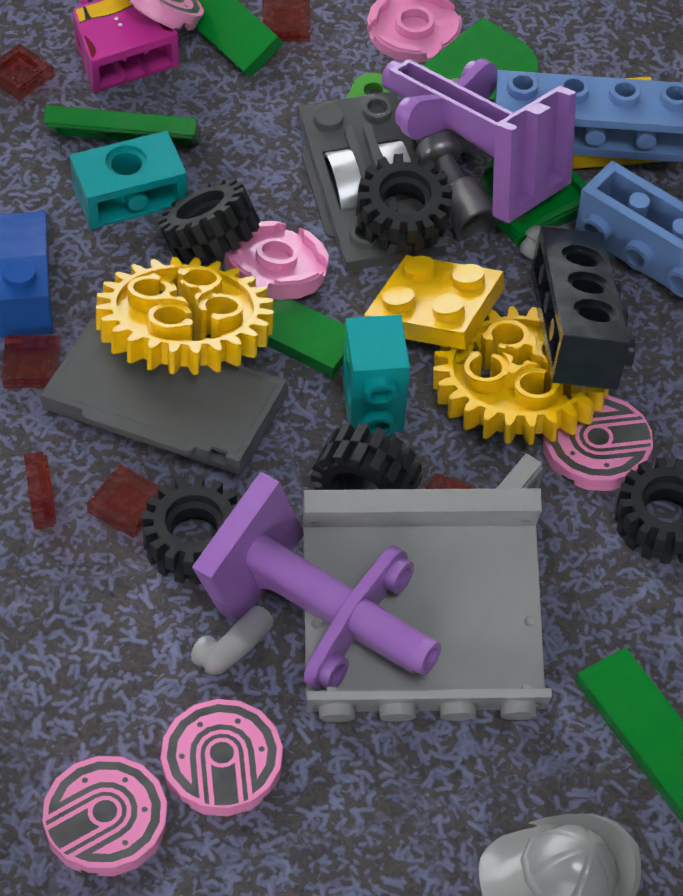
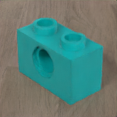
M168 130L69 155L72 187L90 230L161 212L165 208H173L171 203L177 198L182 200L186 198L187 173Z
M402 315L346 318L342 383L348 424L351 423L355 430L359 423L369 426L371 433H375L377 428L387 431L385 438L394 432H403L405 428L410 365Z

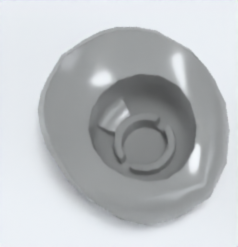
M563 814L529 822L530 824L537 826L499 837L485 849L479 861L478 873L482 896H636L641 880V858L638 844L617 822L595 814Z

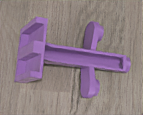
M481 58L477 61L472 60L468 62L462 71L461 78L456 83L410 59L404 62L393 60L388 63L382 74V85L385 89L403 98L396 109L395 121L405 135L413 140H418L449 128L494 158L492 217L510 223L571 183L576 108L575 91L558 86L513 113L488 100L495 90L498 70L487 59Z
M260 472L192 566L219 613L236 623L256 604L265 589H268L328 623L330 626L309 659L304 672V682L317 691L324 688L327 689V687L337 688L342 682L349 666V661L344 656L353 639L413 675L416 672L421 675L428 674L439 658L441 644L378 605L390 591L399 594L408 585L414 571V563L408 560L407 553L395 545L389 546L353 590L293 552V549L303 537V529L280 482Z

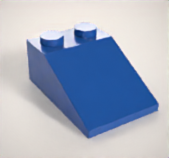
M46 211L0 214V338L53 334Z

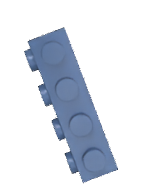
M497 71L494 103L513 113L558 86L576 92L573 155L683 162V83L523 71Z
M611 161L582 189L575 230L603 233L608 252L626 262L634 270L641 271L669 288L675 295L683 297V202L616 162Z

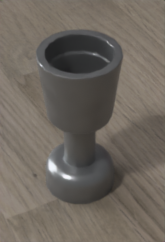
M440 131L425 138L416 148L415 155L421 156V166L424 167L431 160L437 164L436 172L444 171L448 176L447 185L451 184L453 190L449 218L456 236L460 240L474 237L473 235H480L491 231L500 222V219L492 217L493 199L477 178L472 176L464 177L456 163L461 155V145L454 132Z

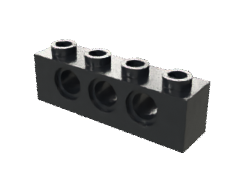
M548 226L540 227L531 267V276L552 383L618 390L623 369L630 370L633 365L636 349L634 336H628V310L621 307L620 304L621 283L618 280H614V256L607 253L603 233Z

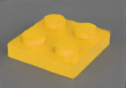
M406 255L366 311L364 317L401 314L405 339L466 350L505 289L504 272L482 268L475 264H458L434 260L427 256Z

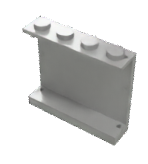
M541 488L304 490V559L354 590L389 546L395 545L404 550L408 555V560L414 563L412 577L402 592L395 594L390 591L378 605L441 644L439 658L431 671L426 675H421L418 672L413 675L353 639L344 656L349 661L348 670L337 688L327 687V689L324 688L317 691L306 684V712H319V719H322L324 722H348L355 719V712L379 711L380 719L383 721L402 722L415 719L416 711H440V718L443 720L465 721L476 718V710H500L502 719L527 720L537 716L536 709H546L552 698V688H545L536 528L542 512ZM304 610L306 669L309 659L330 625Z

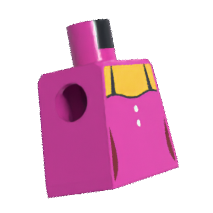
M80 0L81 5L77 6L72 12L75 42L94 94L179 66L178 33L176 30L154 21L133 7V4L129 2L130 0Z

